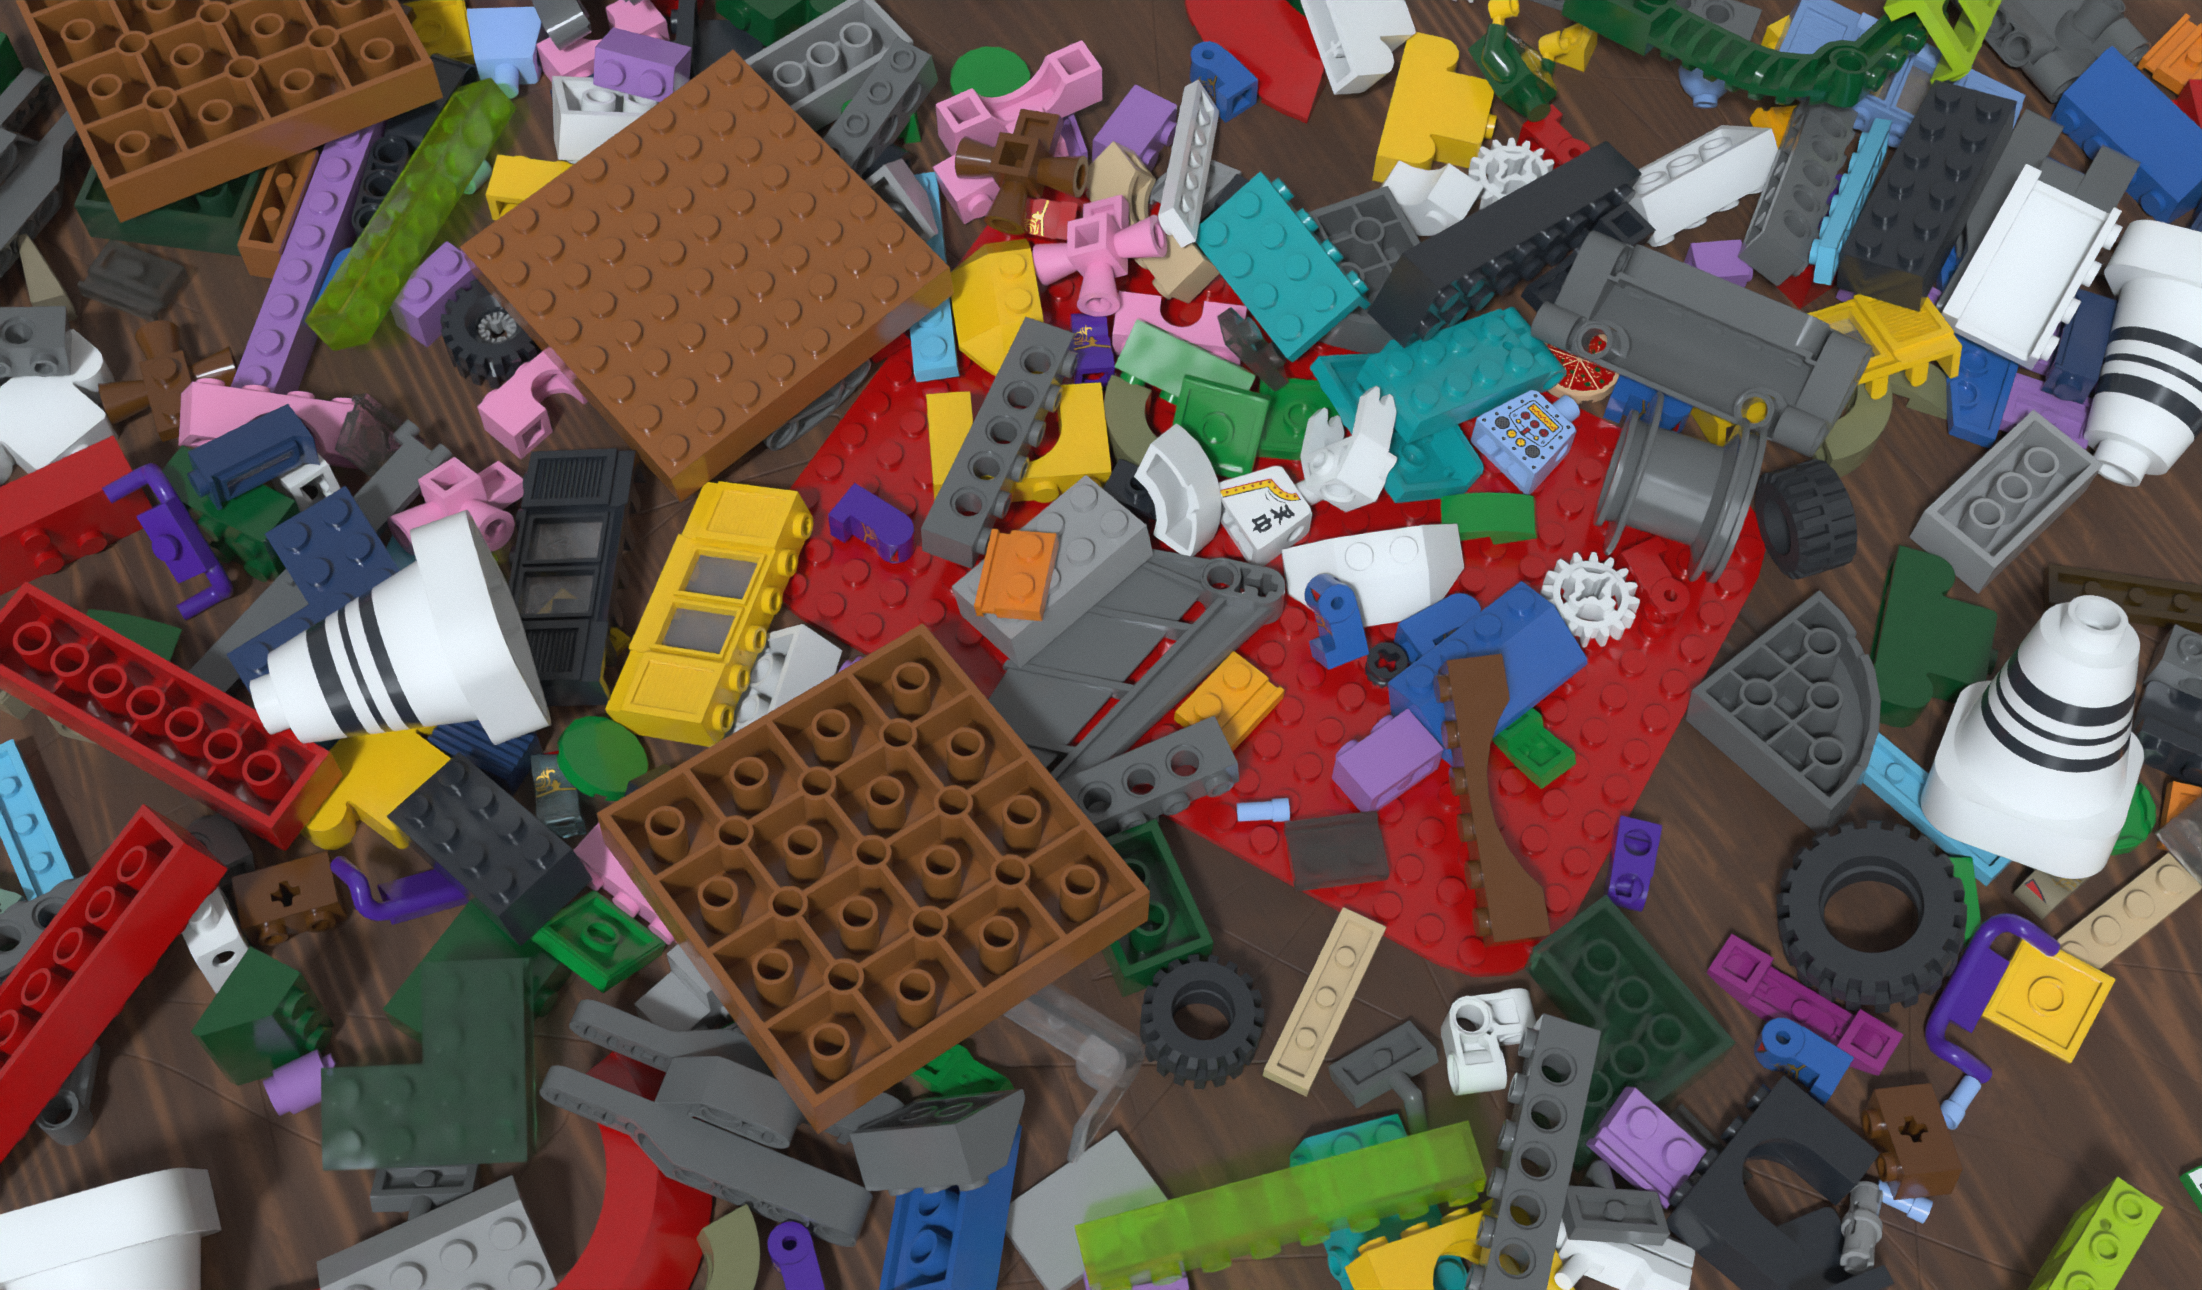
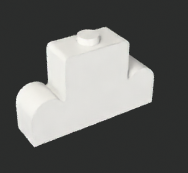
M1300 0L1334 95L1361 93L1369 89L1392 70L1394 65L1392 51L1416 32L1405 0Z
M74 329L71 330L70 375L50 377L17 376L12 377L0 387V485L10 478L14 464L19 465L30 474L112 435L118 441V435L106 413L96 405L102 402L98 383L115 382V379L99 350Z

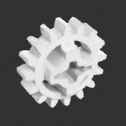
M1509 138L1507 146H1502L1497 139L1492 141L1490 150L1482 146L1479 149L1478 157H1472L1468 171L1470 178L1484 186L1476 198H1481L1479 209L1485 208L1552 171L1555 163L1553 159L1543 161L1545 150L1542 148L1534 152L1529 150L1530 141L1527 140L1522 146H1516L1514 138Z
M1595 552L1591 553L1588 561H1583L1578 553H1573L1570 565L1562 559L1558 560L1554 571L1548 570L1540 592L1541 596L1556 607L1572 635L1580 637L1582 647H1587L1590 638H1595L1600 647L1606 645L1609 635L1616 640L1621 639L1625 628H1631L1636 617L1635 613L1640 604V599L1634 597L1638 587L1637 583H1625L1629 570L1624 568L1616 572L1612 569L1614 565L1613 558L1610 557L1602 564L1598 562V556ZM1561 588L1565 590L1563 597L1567 600L1564 604L1560 594ZM1614 595L1618 604L1617 611L1614 609L1616 602L1611 598Z

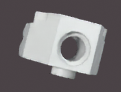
M1378 386L1368 389L1360 397L1353 433L1348 438L1343 439L1345 433L1340 416H1334L1327 422L1328 409L1325 407L1317 410L1308 419L1300 455L1306 489L1344 512L1375 502L1386 482L1389 471L1397 461V457L1389 453L1397 413L1394 399L1391 394H1388L1379 401L1380 388Z

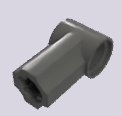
M94 1043L90 1053L80 1060L66 1078L59 1093L46 1104L35 1118L36 1124L58 1144L66 1146L75 1145L83 1141L92 1130L93 1115L89 1108L101 1050L97 1043ZM72 1108L70 1117L65 1122L55 1125L57 1116L62 1111Z

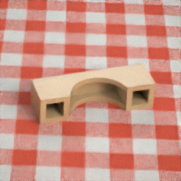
M1113 141L1089 165L1086 184L1089 190L1086 192V196L1091 202L1123 195L1129 203V226L1149 217L1148 201L1156 179L1135 151ZM1166 235L1167 253L1165 257L1133 259L1141 267L1151 271L1155 277L1152 283L1161 295L1169 300L1174 297L1189 304L1220 272L1196 242L1181 248L1173 235Z

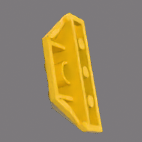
M1027 239L984 244L950 272L954 290L951 302L959 350L995 377L1025 317L1044 323L1031 247ZM1035 371L1031 373L1042 374L1043 372Z

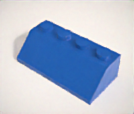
M2111 46L2063 93L2050 119L2065 126L2062 132L2069 136L2093 161L2102 145H2106L2140 161L2141 164L2129 183L2126 192L2156 221L2170 224L2197 207L2202 200V129L2116 48Z
M1520 581L1388 682L1391 715L1395 718L1406 709H1409L1444 748L1441 758L1452 767H1454L1451 749H1445L1441 735V723L1446 721L1444 704L1437 703L1433 687L1434 676L1439 675L1438 669L1447 660L1502 654L1510 700L1498 720L1493 738L1587 665V657L1556 607L1523 581Z
M1018 1124L1007 1165L988 1175L989 1183L970 1191H960L958 1185H952L945 1190L925 1194L923 1188H916L913 1191L896 1196L879 1290H996L1022 1126Z

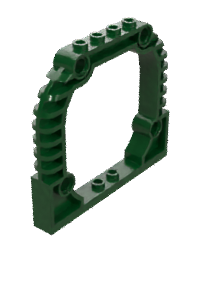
M1564 0L1561 14L1642 56H1645L1650 50L1657 47L1661 50L1660 55L1662 58L1668 61L1678 58L1682 60V68L1691 72L1698 68L1703 71L1704 79L1710 82L1720 79L1725 82L1724 88L1730 92L1735 93L1741 88L1748 91L1749 99L1760 101L1766 95L1776 96V104L1789 105L1797 97L1810 96V106L1827 102L1836 107H1853L1871 91L1877 92L1885 82L1886 77L1892 72L1898 73L1906 59L1912 53L1918 54L1924 47L1927 39L1931 37L1916 12L1893 21L1890 20L1886 13L1856 41H1831L1821 46L1813 54L1780 52L1753 43L1676 4L1677 0ZM1945 0L1942 7L1943 14L1947 20L1949 13L1946 12L1949 0Z

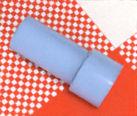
M1288 798L1271 799V801L1237 803V821H1290Z
M1964 1076L1949 1099L1943 1101L1940 1106L1948 1129L1954 1130L1957 1128L1965 1116V1110L1981 1089L1980 1082L1971 1076Z
M1879 1179L1877 1185L1879 1186V1191H1883V1203L1906 1213L1907 1217L1922 1224L1925 1222L1933 1201L1925 1197L1893 1200L1888 1183L1882 1182Z

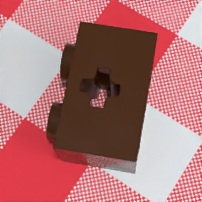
M328 851L231 877L241 929L253 947L258 945L275 946L285 942L289 936L307 931L312 933L324 932L332 929L336 923L349 920L340 878L331 871L330 866L333 860Z
M1926 1083L1874 1089L1867 1108L1862 1111V1128L1866 1138L1872 1139L1875 1149L1880 1152L1876 1158L1878 1175L1882 1182L1888 1183L1893 1200L1952 1194L1963 1167L1932 1084Z

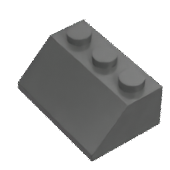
M1023 1089L917 1099L850 1133L866 1191L888 1190L889 1196H897L913 1191L916 1188H923L925 1194L945 1190L952 1185H958L960 1191H970L989 1183L988 1175L1007 1165L1025 1102Z

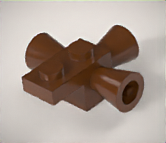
M1020 109L1013 134L1000 132L995 147L967 136L963 137L959 142L955 155V172L957 177L960 179L992 177L1000 188L984 217V222L988 226L1008 234L1024 233L1027 196L1041 199L1045 186L1075 198H1080L1084 193L1089 171L1087 157H1054L1064 124L1060 115Z
M153 321L141 326L135 334L136 342L147 359L146 361L139 362L143 379L98 383V389L104 409L112 425L151 406L157 433L162 442L179 437L181 393L192 382L202 378L218 379L223 381L226 387H231L238 365L230 346L190 366L183 350H180L179 327L170 321Z

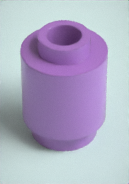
M316 1049L272 1070L273 1076L263 1080V1084L279 1116L290 1111L295 1115L338 1094L335 1084L342 1081L343 1077L332 1054L330 1053L322 1057L319 1050Z

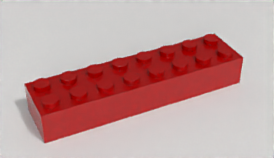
M26 581L0 611V689L284 851L292 844L343 777L330 751L314 742L301 743L291 729H286L272 735L269 734L261 722L257 710Z
M144 803L0 986V1164L15 1144L26 1136L35 1118L46 1104L59 1093L66 1078L80 1060L90 1053L94 1042L111 1020L121 1013L128 998L141 981L155 969L158 959L175 937L179 936L186 929L189 919L206 897L217 889L221 878L228 870L187 829Z

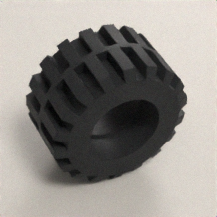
M1817 458L1762 475V478L1758 480L1755 494L1758 527L1769 555L1784 575H1787L1790 579L1799 580L1845 566L1852 562L1857 550L1856 517L1851 499L1843 482L1827 462Z
M1198 954L1188 955L1187 964L1184 965L1180 963L1179 959H1176L1168 964L1167 973L1160 969L1154 975L1152 986L1148 985L1144 993L1140 1018L1141 1044L1146 1045L1145 1056L1149 1063L1157 1061L1156 1071L1163 1077L1169 1072L1173 1073V1083L1182 1087L1185 1080L1194 1081V1089H1204L1205 1082L1211 1080L1215 1088L1225 1085L1226 1076L1230 1075L1234 1080L1242 1074L1244 1064L1250 1065L1254 1059L1256 1048L1259 1045L1264 1021V1009L1260 1008L1262 1002L1259 989L1251 990L1253 979L1247 972L1242 976L1237 975V964L1230 960L1226 966L1218 964L1219 956L1209 955L1208 962L1199 961ZM1206 1004L1219 1010L1227 1019L1230 1028L1223 1035L1215 1039L1197 1040L1181 1032L1176 1026L1173 1016L1187 1005Z

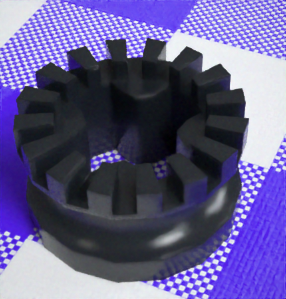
M1380 643L1371 648L1365 664V675H1367L1369 682L1372 681L1374 686L1379 685V688L1387 687L1388 689V682L1407 668L1408 659L1406 653L1401 647L1393 643ZM1384 658L1387 662L1395 661L1393 672H1389L1385 667L1378 669L1379 659Z

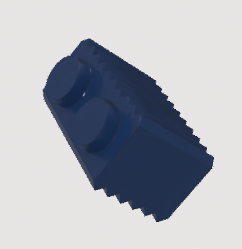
M479 720L437 725L427 740L450 758L460 752L510 796L515 794L542 753V748L536 735L537 731L494 745Z

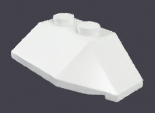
M1457 524L1419 525L1331 538L1281 550L1289 596L1298 602L1300 601L1314 612L1305 601L1304 592L1307 584L1319 574L1333 575L1353 590L1363 627L1401 622L1443 600L1464 569Z

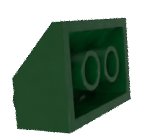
M250 946L195 1024L191 1033L229 1082L239 1086L273 1076L272 1070L316 1049L321 1053L331 1039L334 1023L301 972Z

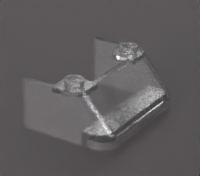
M1050 983L1003 1015L1076 1059L1075 1065L1079 1077L1098 1091L1074 1126L1067 1160L1075 1165L1139 1073L1145 1050L1142 1041L1134 1033Z

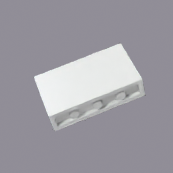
M2026 164L1945 306L1942 316L1955 333L2032 370L2039 358L2045 361L2049 360L2060 340L2059 337L2053 335L2060 321L2069 324L2081 303L2080 300L2074 298L2081 284L2087 287L2091 285L2102 265L2095 261L2096 256L2102 247L2110 251L2123 227L2116 224L2122 210L2114 207L2111 213H2106L2038 180L2042 171Z

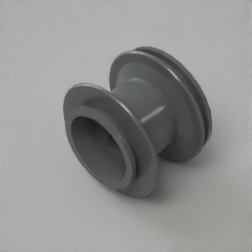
M1659 391L1653 396L1643 420L1638 419L1639 411L1634 409L1630 410L1603 482L1593 525L1601 527L1604 521H1609L1603 546L1605 555H1609L1614 551L1625 526L1689 545L1690 557L1687 569L1689 581H1696L1704 571L1706 582L1714 584L1720 578L1730 559L1749 510L1764 458L1767 430L1757 427L1750 434V422L1747 418H1743L1737 423L1724 446H1719L1658 427L1664 403V395Z

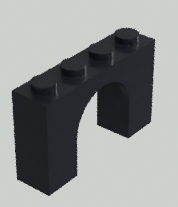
M1783 1076L1771 1090L1764 1084L1758 1089L1745 1105L1752 1112L1748 1119L1745 1121L1738 1115L1720 1136V1139L1727 1143L1724 1149L1719 1152L1712 1147L1694 1169L1701 1175L1695 1185L1686 1179L1668 1201L1675 1208L1666 1219L1668 1229L1741 1290H1777L1806 1253L1804 1249L1767 1220L1754 1207L1743 1184L1742 1170L1744 1162L1769 1160L1784 1165L1836 1206L1858 1184L1880 1154V1152L1786 1076Z

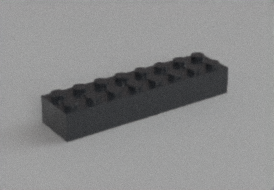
M1604 141L1403 252L1367 313L1403 348L1419 339L1426 342L1446 323L1449 326L1455 325L1470 309L1473 308L1475 311L1482 309L1494 295L1499 293L1501 296H1504L1513 289L1518 281L1522 279L1529 281L1545 265L1548 264L1553 267L1558 264L1569 251H1574L1585 240L1600 218L1627 201L1629 203L1636 193L1633 187L1642 173L1609 142Z

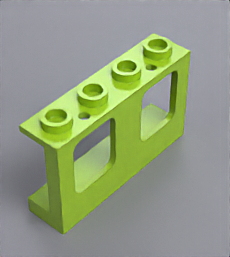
M1887 0L1883 9L1891 21L1916 12L1942 53L1930 79L1931 84H1933L1935 80L1957 81L1970 72L2002 0H1958L1963 11L1954 30L1942 11L1945 0Z
M2116 1177L2076 1210L2028 1290H2114L2163 1207L2121 1178Z

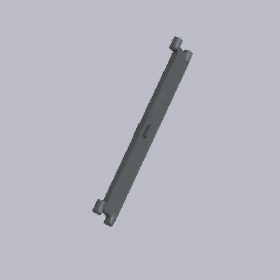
M408 419L392 435L401 447L353 497L378 537L388 527L387 518L402 512L421 492L418 479L447 462L453 456L450 450L441 443L431 451L416 440L415 437L421 431ZM287 569L274 580L189 670V673L228 695H231L241 685L243 681L226 654L309 605Z

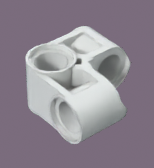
M1518 988L1492 994L1464 996L1452 1004L1441 1026V1037L1447 1058L1450 1086L1456 1096L1505 1089L1507 1072L1505 1059L1499 1046L1519 1044L1525 1028H1533L1536 1024L1528 990ZM1466 1018L1475 1025L1477 1031L1469 1032L1463 1030L1458 1025L1456 1019Z

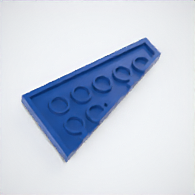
M1955 245L1936 279L1937 289L1941 292L1945 291L1957 270ZM1954 332L1955 337L1962 345L1958 376L1950 379L1946 374L1948 434L1990 449L1996 440L2019 364L2008 358L2005 360L1987 351V348Z

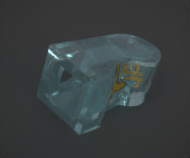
M559 750L531 755V767L536 795L537 819L560 839L587 834L580 791L568 782L558 767L556 756ZM571 821L569 824L564 826L554 825L556 823Z

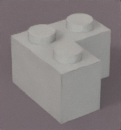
M679 944L667 953L671 972L634 1003L639 1018L673 1032L711 1030L724 1018L727 1020L732 1019L729 1012Z

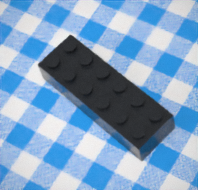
M1939 80L1934 81L1840 251L1837 288L1920 312L2012 137L2017 101Z

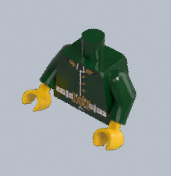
M1490 0L1488 10L1493 23L1488 24L1486 34L1469 47L1468 51L1496 95L1503 102L1524 117H1528L1530 121H1540L1550 113L1551 107L1548 102L1558 92L1552 79L1556 68V63L1553 62L1554 58L1567 54L1570 51V40L1568 38L1559 40L1560 31L1542 36L1538 44L1539 51L1543 56L1541 58L1538 51L1508 30V27L1504 26L1506 18L1518 15L1519 1Z

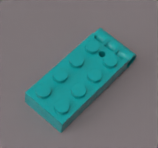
M1509 307L1505 310L1500 308L1439 330L1426 342L1419 339L1405 348L1398 345L1370 355L1356 380L1365 391L1378 386L1380 388L1379 401L1385 395L1391 394L1393 396L1397 412L1394 428L1408 444L1480 416L1530 390L1541 393L1555 387L1565 377L1567 370L1543 341L1531 336V326L1515 307Z

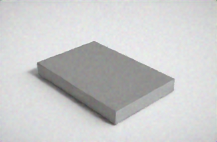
M1115 1130L1012 1201L1009 1206L1005 1234L1045 1290H1066L1083 1278V1271L1098 1268L1172 1216L1175 1208L1118 1131Z

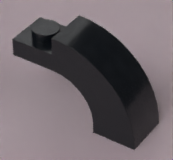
M1627 201L1600 218L1593 228L1595 231L1634 247L1636 244L1644 246L1656 231ZM1584 241L1561 263L1526 286L1521 297L1536 312L1546 301L1555 304Z

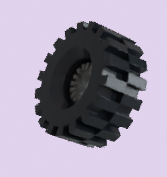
M475 279L470 281L471 290L466 292L460 287L454 292L457 302L450 299L446 302L444 307L447 314H441L440 319L441 333L450 361L454 368L457 367L459 374L466 379L471 375L473 384L482 387L484 380H488L490 388H500V381H508L522 364L533 360L542 350L489 291L480 284L479 280ZM503 330H506L507 338L504 336L498 337L496 340L492 339V333L500 334Z

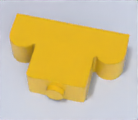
M1415 32L1407 40L1376 156L1372 181L1383 183L1399 160L1414 168L1431 170L1433 161L1469 168L1472 157H1478L1483 138L1492 139L1497 115L1489 114L1494 90L1486 79L1456 73L1459 50L1450 40Z
M437 726L341 738L329 751L340 768L343 777L304 826L300 834L324 850H336L351 842L356 833V821L361 820L397 848H407L409 846L408 843L387 818V815L451 759L427 741L428 736L432 734L433 729Z

